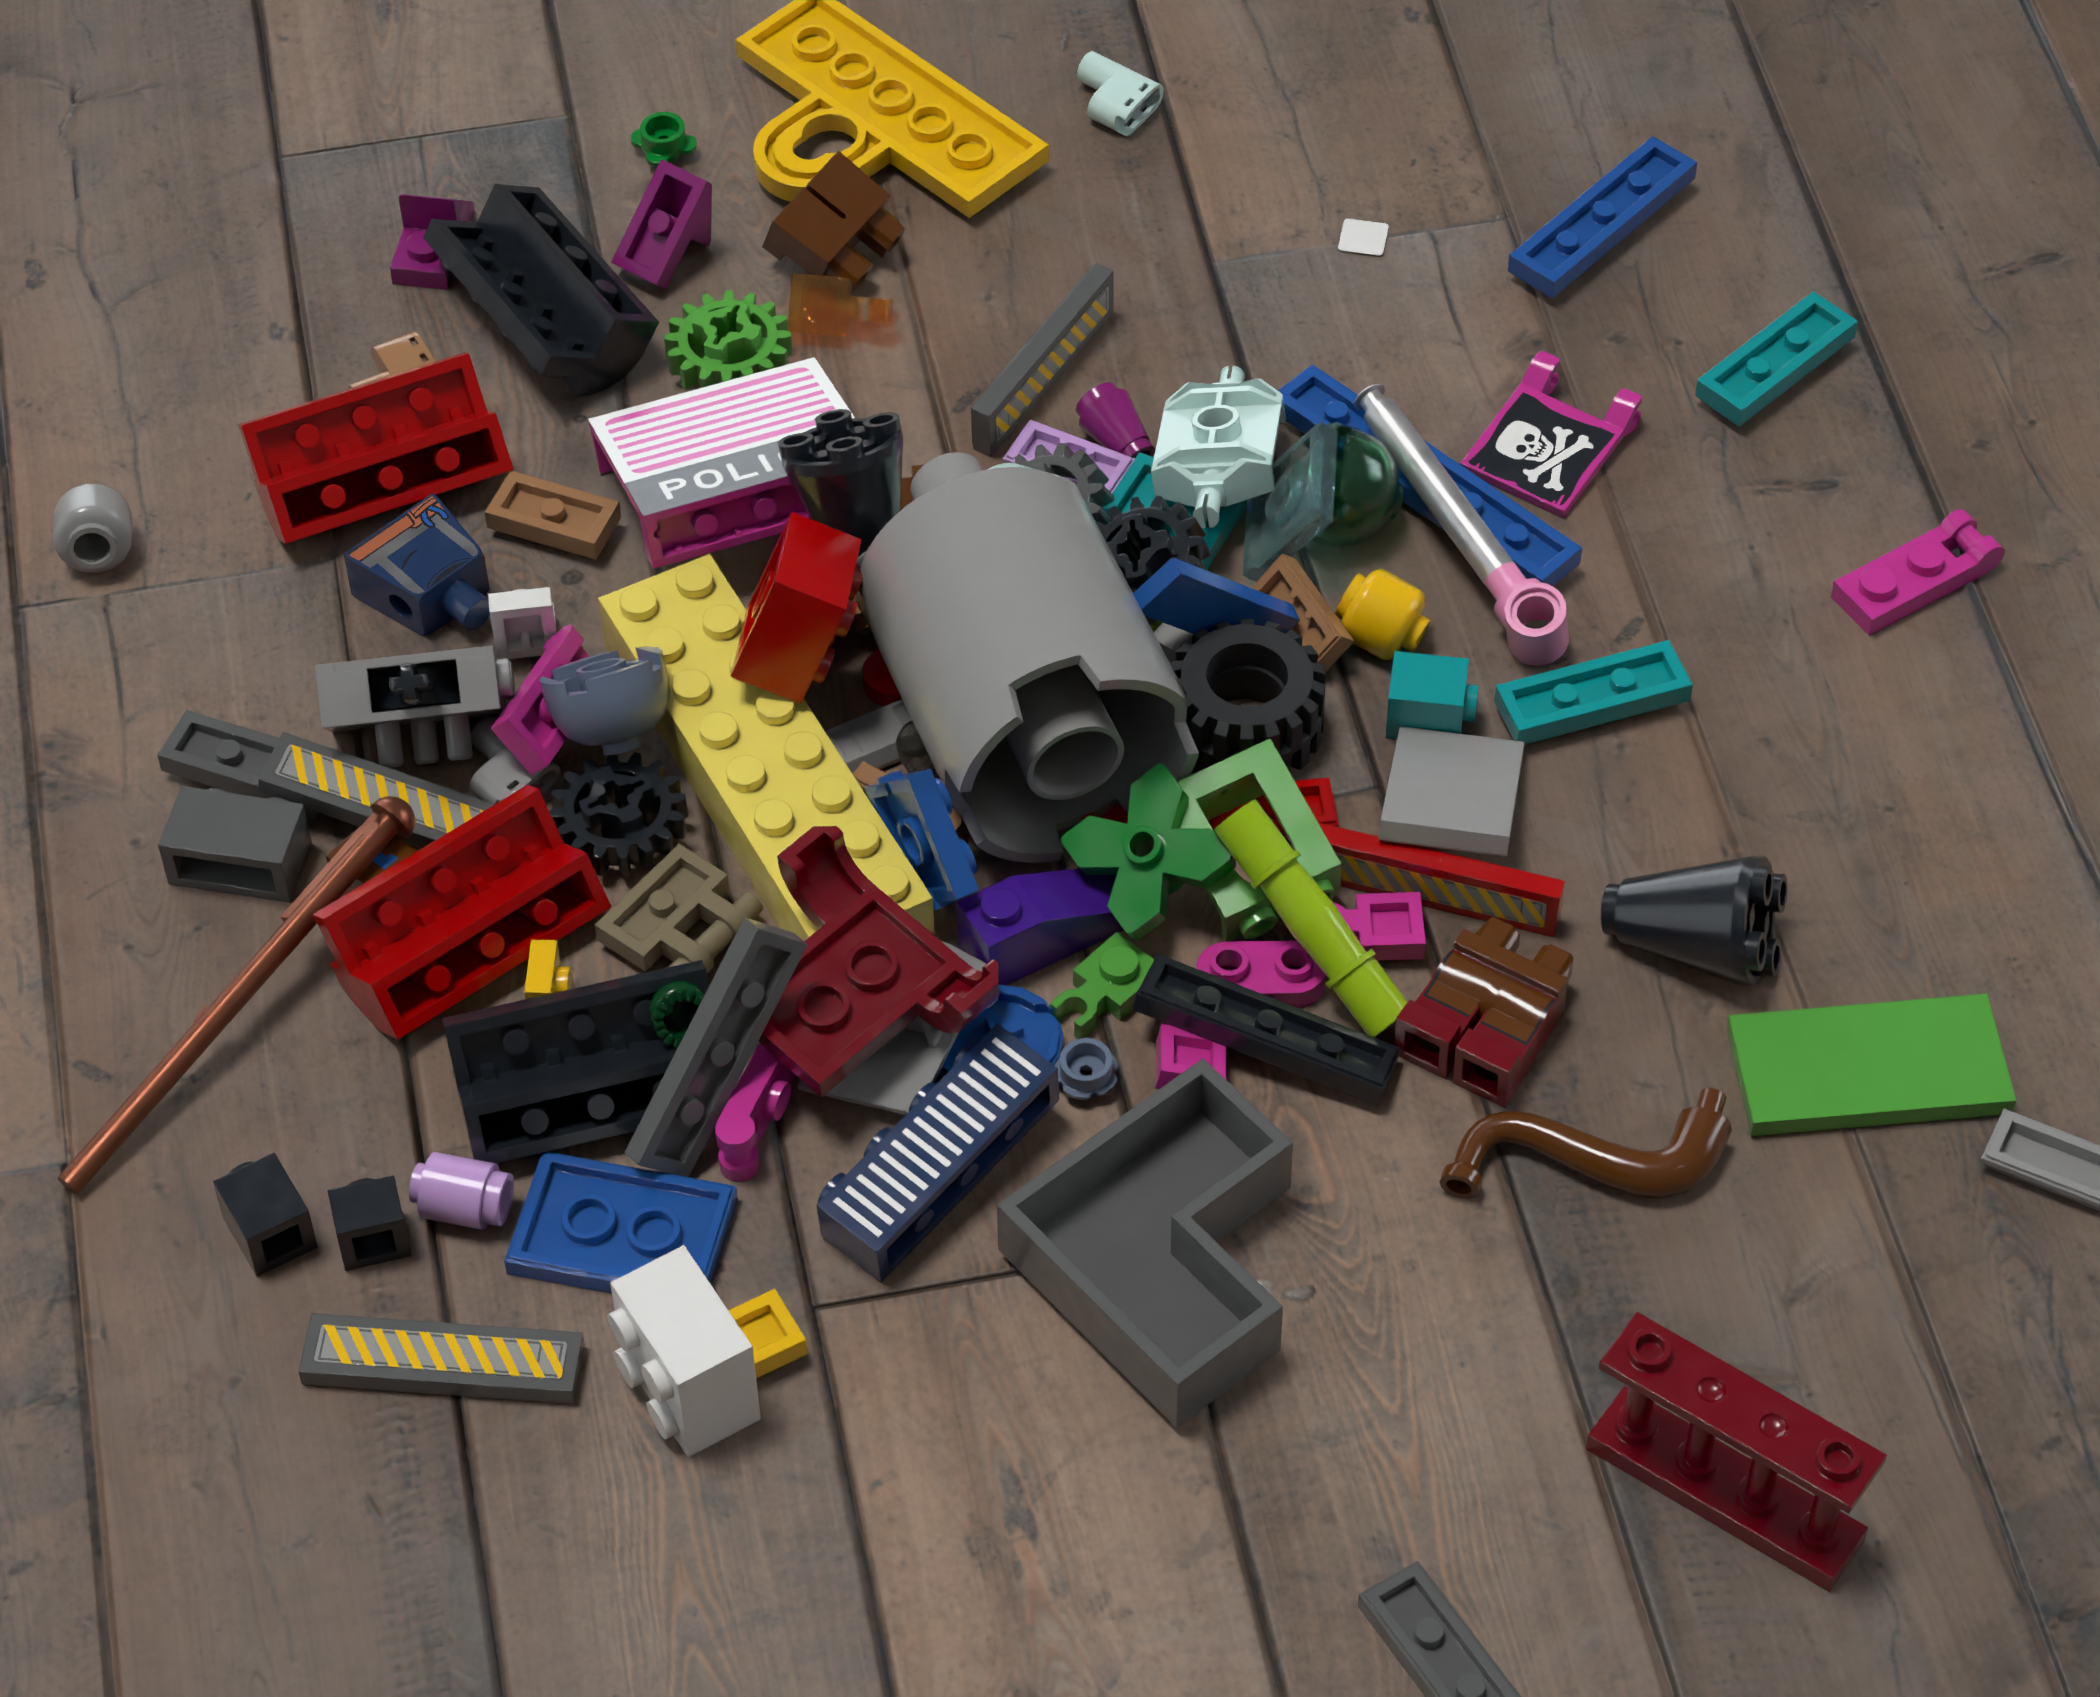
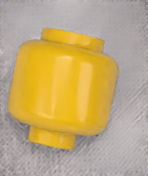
M1376 569L1369 573L1367 577L1358 573L1345 591L1335 612L1336 616L1342 620L1343 626L1354 639L1352 644L1385 661L1394 658V651H1401L1403 647L1414 652L1431 620L1422 616L1425 607L1424 593L1417 587L1383 569Z

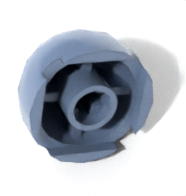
M635 647L638 660L626 661L625 658H619L617 650L601 653L553 669L554 679L542 676L539 681L543 697L555 725L568 739L580 745H602L604 755L621 754L640 747L641 744L638 736L652 730L666 713L670 697L669 677L662 650L659 647Z

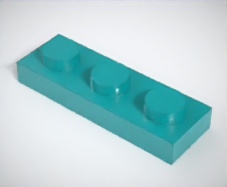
M1813 291L1697 379L1695 396L1740 427L1854 339L1858 321Z
M1666 640L1498 684L1495 687L1494 702L1513 740L1524 742L1525 745L1691 701L1693 684L1670 641Z

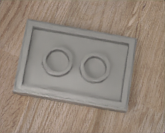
M1400 726L1380 820L1379 840L1501 857L1507 856L1524 742Z

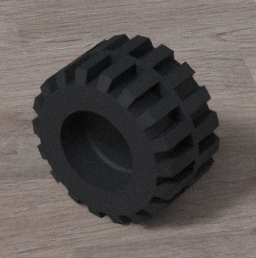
M1240 619L1239 625H1230L1226 620L1215 623L1214 631L1212 632L1204 629L1199 630L1192 635V644L1183 643L1176 651V661L1171 662V667L1185 694L1187 704L1186 724L1199 752L1195 766L1199 765L1200 771L1268 739H1271L1289 772L1291 767L1301 770L1309 763L1310 753H1316L1321 743L1326 685L1325 670L1323 664L1318 663V653L1312 645L1302 646V636L1293 630L1287 633L1280 632V624L1269 621L1266 622L1265 626L1254 625V619ZM1251 699L1263 702L1264 704L1241 706L1229 703V701Z

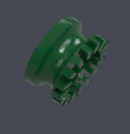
M685 981L671 982L661 987L652 998L649 1006L651 1021L659 1038L661 1037L668 1045L670 1043L678 1048L689 1025L679 1028L671 1027L663 1021V1018L673 1013L672 1005L675 1004L674 1001L676 1000L682 1002V999H686L688 1002L693 1001L699 1007L704 993L695 984ZM696 1011L689 1014V1023H691Z

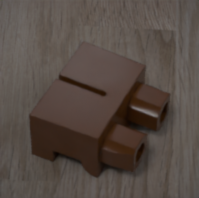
M838 150L809 181L806 188H803L772 221L762 248L778 260H781L785 255L806 270L809 281L816 288L827 278L834 285L852 295L868 276L873 266L872 263L853 248L862 241L880 257L884 258L899 243L905 228L892 214L884 209L890 195Z

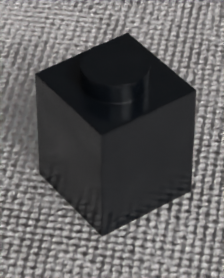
M275 1152L257 1161L242 1163L233 1168L227 1175L213 1181L222 1217L256 1277L318 1248L309 1210Z

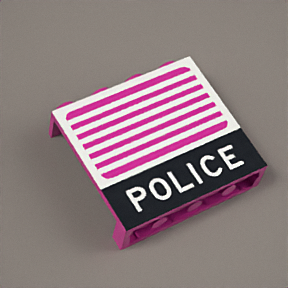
M815 357L589 418L588 421L598 470L600 474L614 471L639 515L647 558L654 569L782 533L791 512L810 519L782 466L778 441L788 435L803 433L811 428H815L814 419L821 413L836 409L849 410V408Z

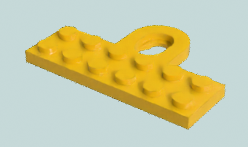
M793 0L735 39L737 57L800 100L769 121L757 134L753 146L754 167L759 182L771 194L791 202L803 188H806L809 181L836 154V152L825 153L816 159L808 160L796 156L794 149L810 137L820 132L831 130L844 132L856 140L849 148L840 152L869 177L891 163L968 218H971L1049 162V144L837 0Z

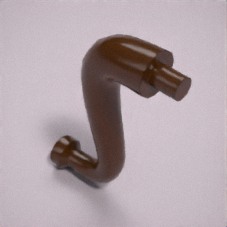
M1715 1088L1702 1089L1696 1107L1683 1109L1678 1115L1669 1145L1656 1151H1642L1625 1147L1533 1113L1504 1111L1489 1114L1478 1120L1468 1129L1460 1142L1454 1163L1445 1166L1439 1183L1442 1189L1455 1197L1465 1199L1476 1197L1483 1182L1478 1168L1486 1151L1499 1143H1514L1539 1152L1592 1180L1629 1194L1651 1198L1671 1197L1682 1194L1699 1185L1709 1175L1728 1142L1732 1127L1730 1121L1722 1115L1726 1095Z

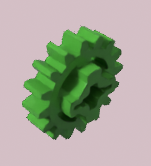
M726 290L723 300L715 301L708 293L703 294V306L697 308L688 303L682 305L683 318L671 317L669 320L670 333L664 335L669 372L671 376L680 375L681 386L685 390L697 384L700 385V388L784 366L788 364V357L792 356L791 332L788 331L786 315L776 316L775 303L772 301L757 306L756 294L751 292L742 301L734 299L732 290Z

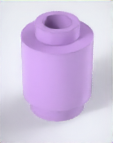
M433 1152L428 1157L426 1164L417 1163L410 1180L409 1200L410 1202L417 1203L420 1218L485 1230L489 1224L501 1227L504 1225L510 1212L514 1193V1177L511 1173L501 1172L496 1163Z

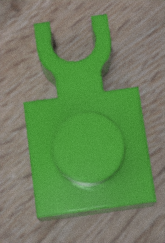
M1116 932L1073 969V986L1076 989L1065 990L1050 1002L1053 1016L1059 1022L1068 1013L1079 1012L1083 1014L1074 1021V1037L1076 1039L1088 1037L1096 1029L1098 1017L1105 1011H1108L1121 1021L1132 1011L1136 994L1154 959Z

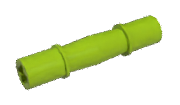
M1256 799L1250 801L1214 829V832L1250 878L1252 888L1254 890L1259 887L1262 889L1292 936L1330 979L1325 983L1327 988H1332L1365 1033L1375 1038L1396 1022V1017L1408 1001L1375 959L1376 953L1373 949L1365 951L1335 904L1298 862L1297 859L1301 856L1300 852L1297 849H1292Z

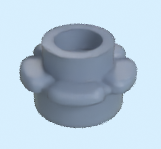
M1079 1038L1069 1042L1062 1049L1060 1058L1054 1064L1058 1068V1083L1063 1085L1064 1093L1074 1099L1087 1100L1095 1096H1104L1114 1088L1117 1082V1076L1114 1074L1118 1068L1117 1061L1114 1055L1111 1054L1110 1049L1097 1039ZM1089 1071L1092 1074L1085 1076L1081 1075L1080 1072Z

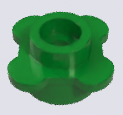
M656 112L647 116L641 122L640 129H636L631 134L632 146L641 148L646 154L647 163L654 167H658L661 159L671 163L677 160L681 154L690 155L697 148L696 138L686 135L685 124L682 118L671 112Z

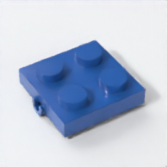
M931 769L902 774L901 770L891 772L878 778V782L864 787L875 810L931 894L933 910L954 903L953 900H958L979 890L973 876L977 872L974 855L968 844L963 839L958 838L950 818V814L953 811L951 797L942 781L934 778Z

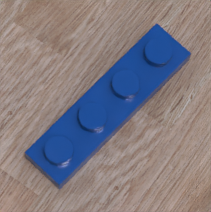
M1652 136L1509 255L1508 272L1553 299L1690 184L1696 177L1698 162Z

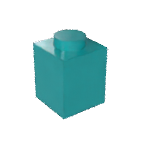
M1394 651L1385 738L1397 739L1400 726L1461 734L1463 721L1475 722L1479 685L1467 684L1469 659Z

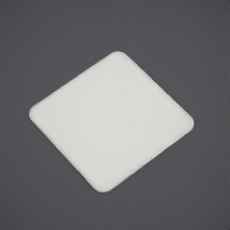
M1345 219L1338 249L1346 252L1381 256L1384 252L1389 225L1386 223Z

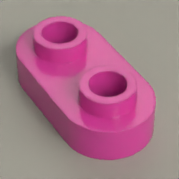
M1298 941L1220 942L1205 949L1199 956L1196 969L1297 1008L1306 1007L1316 1002L1323 994L1326 983V975ZM1287 966L1300 967V969H1289ZM1237 967L1235 970H1224L1222 968Z

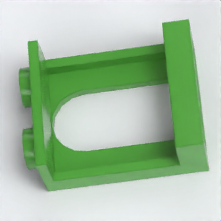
M1271 739L1178 781L1189 797L1180 829H1212L1208 820L1264 795L1294 850L1297 849L1300 852L1301 856L1297 859L1298 862L1330 899L1335 896L1336 891L1341 889V862ZM1235 869L1209 888H1204L1221 918L1222 936L1225 942L1233 941L1241 936L1245 939L1261 936L1271 930L1280 918L1262 889L1259 887L1254 890L1250 885L1251 883L1244 880Z

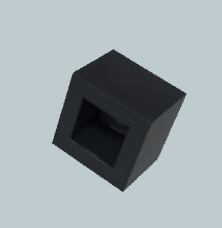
M394 1175L379 1179H359L347 1186L327 1190L345 1271L412 1256Z

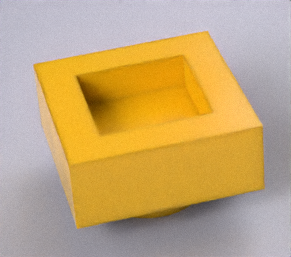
M531 940L524 990L525 999L572 989V968L561 966L557 940Z
M772 1289L728 1310L753 1346L756 1378L808 1354L806 1338L776 1289Z

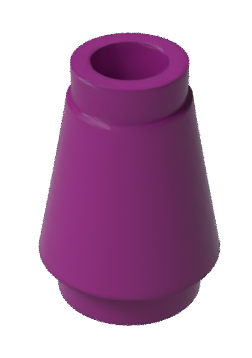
M1105 382L1093 387L1082 396L1076 406V412L1080 416L1079 426L1099 445L1132 458H1136L1139 452L1151 457L1154 456L1155 448L1151 444L1134 404L1125 389H1118L1114 383Z

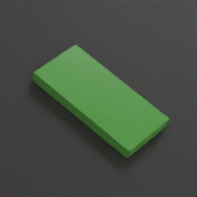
M1987 993L1728 1016L1726 1030L1750 1136L2001 1115L2003 1109L2014 1112L2016 1097Z

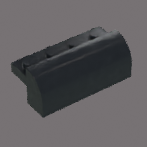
M495 184L477 222L431 219L423 237L440 257V263L446 269L453 272L467 288L470 298L482 306L498 324L500 333L511 340L528 359L529 366L536 373L551 379L561 377L577 396H587L601 392L623 379L643 356L659 324L655 316L539 187Z
M694 961L442 1018L473 1159L499 1163L636 1131L677 1050V1047H674L673 1044L669 1043L668 1045L661 1037L659 1038L653 1026L649 1007L652 998L661 987L677 981L695 984L705 995L709 988V982L703 961ZM682 999V1002L674 1001L675 1004L672 1005L673 1013L664 1016L663 1021L668 1026L675 1028L689 1025V1014L696 1011L698 1005H695L693 1001L688 1002L686 999Z

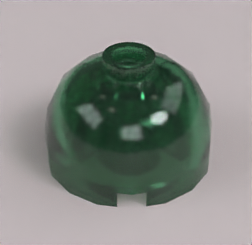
M1338 422L1326 425L1315 436L1310 447L1320 449L1315 457L1313 466L1302 463L1297 475L1292 504L1294 526L1305 529L1306 532L1300 535L1303 539L1323 545L1345 547L1367 542L1386 525L1388 520L1396 517L1402 505L1403 488L1399 485V473L1393 454L1380 440L1363 430Z

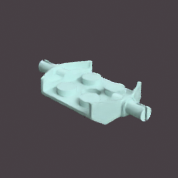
M1226 366L1220 372L1219 383L1188 382L1165 401L1151 469L1155 497L1162 496L1166 500L1195 507L1193 517L1196 518L1201 528H1206L1207 516L1209 528L1217 525L1221 506H1229L1275 490L1272 465L1279 423H1286L1283 394L1262 379L1255 378L1244 381L1245 374L1237 366H1232L1231 378L1229 366Z

